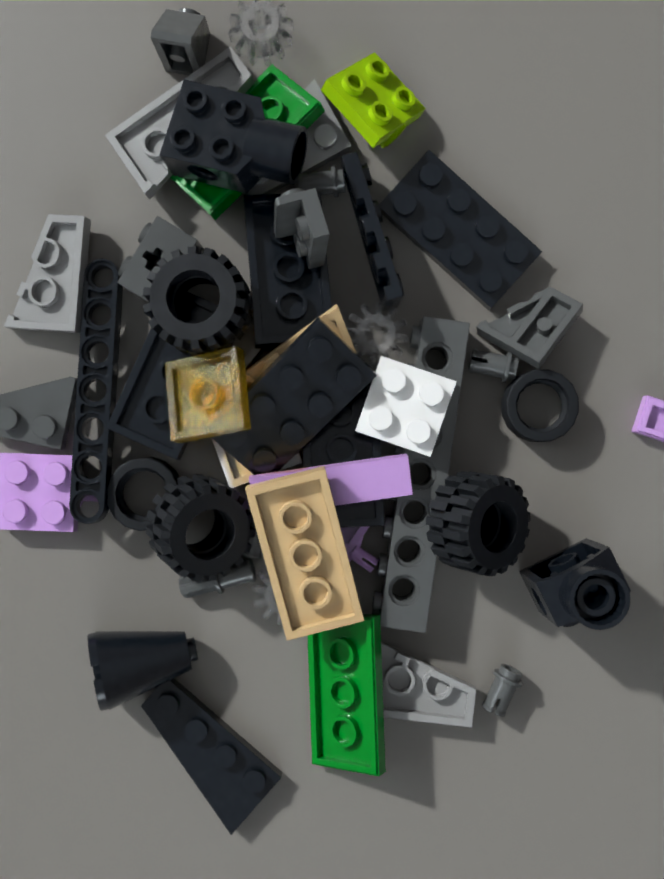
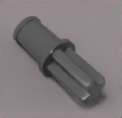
M246 558L239 567L233 564L230 567V574L224 577L218 573L217 580L208 582L202 577L200 582H196L187 576L185 578L180 577V592L184 598L218 591L221 594L224 593L225 588L248 582H256L257 578L251 558Z

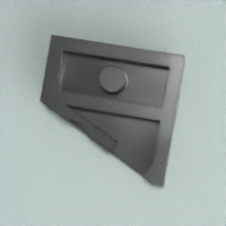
M548 287L534 294L530 300L519 302L507 308V314L490 323L487 320L480 322L476 327L477 335L540 369L583 312V304L552 287Z
M67 377L0 394V437L65 450L76 400L77 378Z

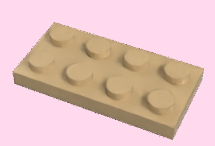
M325 466L247 485L245 487L247 499L286 640L363 622L364 616Z

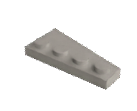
M231 46L185 78V80L244 94L255 83L251 73ZM184 79L105 134L149 200L172 176L171 171L159 154Z

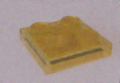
M234 346L165 363L170 438L172 442L184 443L251 429L243 349Z

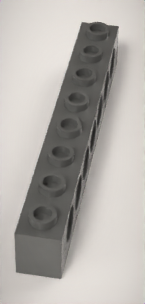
M423 316L419 326L413 325L409 348L416 349L414 364L407 363V365L457 382L431 457L395 445L394 455L407 454L410 468L415 463H424L428 468L429 475L427 480L421 484L412 483L413 495L388 498V500L394 501L392 516L385 515L382 538L389 540L387 554L380 553L377 576L383 577L381 592L374 591L372 614L380 615L381 627L426 633L437 555H434L431 550L433 542L427 539L426 533L430 529L429 525H426V517L430 516L431 508L428 507L431 499L435 500L437 496L435 491L439 485L445 486V479L448 478L470 327L468 322ZM438 350L443 354L445 363L442 369L434 370L427 365L425 360L427 351ZM411 501H419L423 506V515L417 521H408L403 515L404 507ZM405 540H414L418 544L416 555L409 559L400 557L398 555L399 545ZM401 578H407L413 583L411 592L405 596H398L392 592L393 584Z

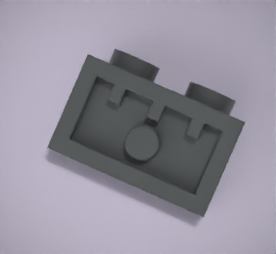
M294 188L275 198L274 233L276 238L294 235L298 256L306 257L309 269L324 266L330 233L316 188L309 190Z

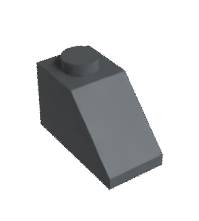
M181 8L179 11L166 9L153 27L150 38L166 72L190 75L205 65L210 38L206 17L189 8Z

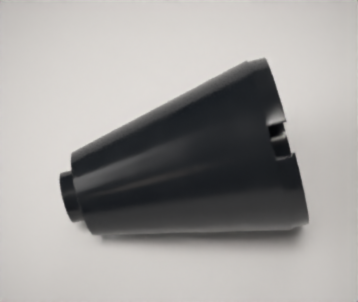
M96 631L87 635L90 665L93 667L95 677L93 682L101 711L111 710L192 670L191 662L198 660L194 637L186 639L185 631Z

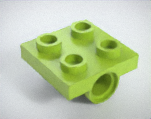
M375 52L326 79L321 88L324 95L372 148L378 145L385 148L390 145L408 125L419 119L426 109L413 92L401 82L387 63Z

